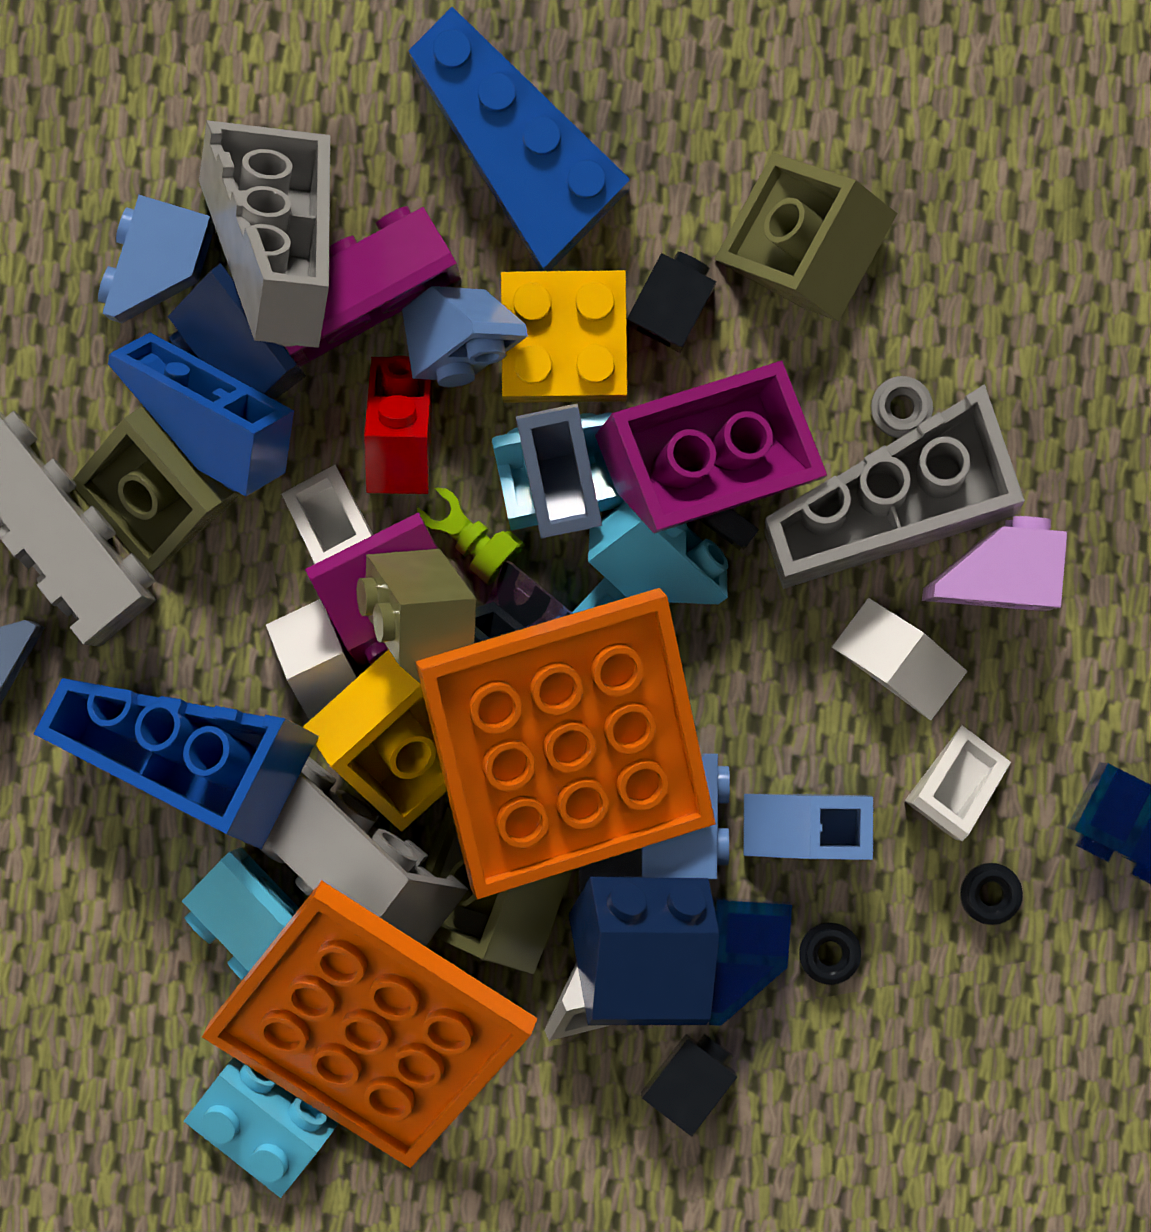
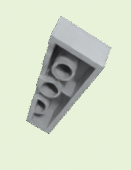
M206 120L199 183L254 341L272 342L282 346L299 345L319 348L329 289L330 135Z
M985 384L966 395L963 400L942 413L938 412L918 424L917 428L888 446L884 445L867 455L863 461L837 477L833 476L766 517L764 533L783 589L1018 515L1025 500Z
M0 411V539L13 556L26 568L29 569L33 566L40 576L36 578L37 586L53 606H57L67 617L72 614L77 619L70 626V629L81 643L100 647L157 600L147 589L156 581L133 553L123 560L108 541L116 535V532L93 505L84 512L69 493L77 485L64 468L54 458L44 464L33 451L30 445L38 438L27 423L15 411H12L6 417Z
M308 757L261 851L279 863H286L298 875L295 883L306 895L309 896L322 880L426 946L469 889L452 875L446 879L433 876L421 866L428 857L425 852L410 840H405L404 842L394 834L374 827L373 825L380 815L365 802L358 800L345 791L337 790L335 793L332 792L330 789L336 783V778L312 758Z

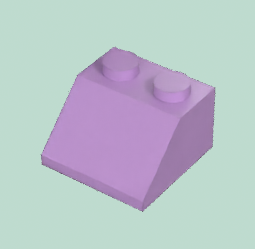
M1013 516V520H1005V526L988 533L923 588L922 601L1034 611H1048L1061 608L1067 532L1050 530L1051 519Z

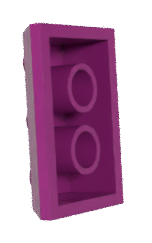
M408 206L398 208L379 219L375 223L379 231L357 242L352 235L329 246V289L319 348L299 345L285 346L299 367L402 312L404 307L431 286L447 287L461 279L453 255L424 207L412 213Z
M782 360L612 413L595 435L616 492L654 534L824 479L827 476Z

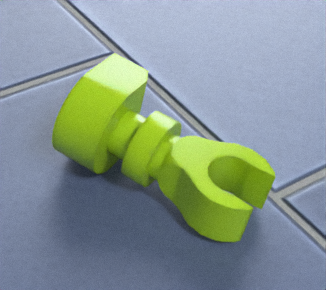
M434 488L450 503L451 510L447 518L436 521L418 507L417 512H419L426 527L434 532L450 535L457 541L456 550L463 556L471 554L475 557L469 569L487 585L492 584L499 577L502 570L498 568L504 561L511 564L523 550L522 548L525 544L510 530L507 532L501 531L492 538H489L487 536L489 528L481 521L472 523L465 516L461 502L453 492L446 488Z

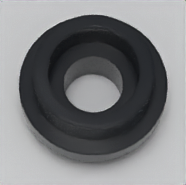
M984 863L974 867L966 874L960 887V900L964 910L971 918L982 924L998 925L1010 920L1017 913L1022 903L1023 891L1020 880L1012 870L1001 864ZM987 882H996L1002 889V898L995 905H985L980 899V889Z
M826 922L814 926L804 935L799 948V959L804 971L813 980L826 985H835L848 980L857 971L861 961V947L857 937L850 929L838 923ZM825 942H835L841 948V958L833 965L823 964L818 957L819 948Z

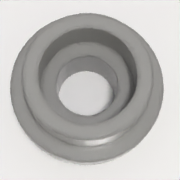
M897 376L886 380L877 388L871 400V414L875 424L882 432L895 438H901L917 428V425L930 418L933 412V401L928 389L920 381L907 376ZM904 396L912 402L913 412L910 417L899 419L891 413L890 403L893 398Z

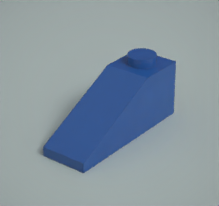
M151 332L109 354L108 365L197 470L245 497L286 473L294 410Z

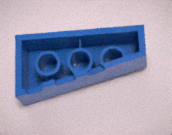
M451 7L408 50L411 63L539 270L551 271L630 190L631 179L464 17Z
M65 678L61 679L34 732V735L217 830L261 850L319 737L286 718L270 715L259 716L220 706L209 707L165 696H148L137 694L131 690Z

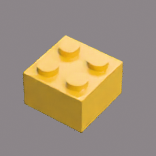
M626 270L501 272V303L526 324L528 337L508 350L506 357L502 359L503 402L626 401Z
M389 649L303 726V728L319 736L315 745L330 767L401 832L447 791L421 684L398 665Z

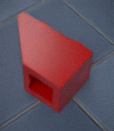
M408 356L371 357L364 433L366 493H429L432 380L413 379L410 358Z

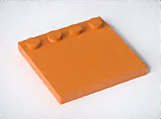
M661 588L415 661L470 888L477 900L716 824L668 597Z
M321 880L213 1016L202 1038L411 1168L531 1036L538 1018Z

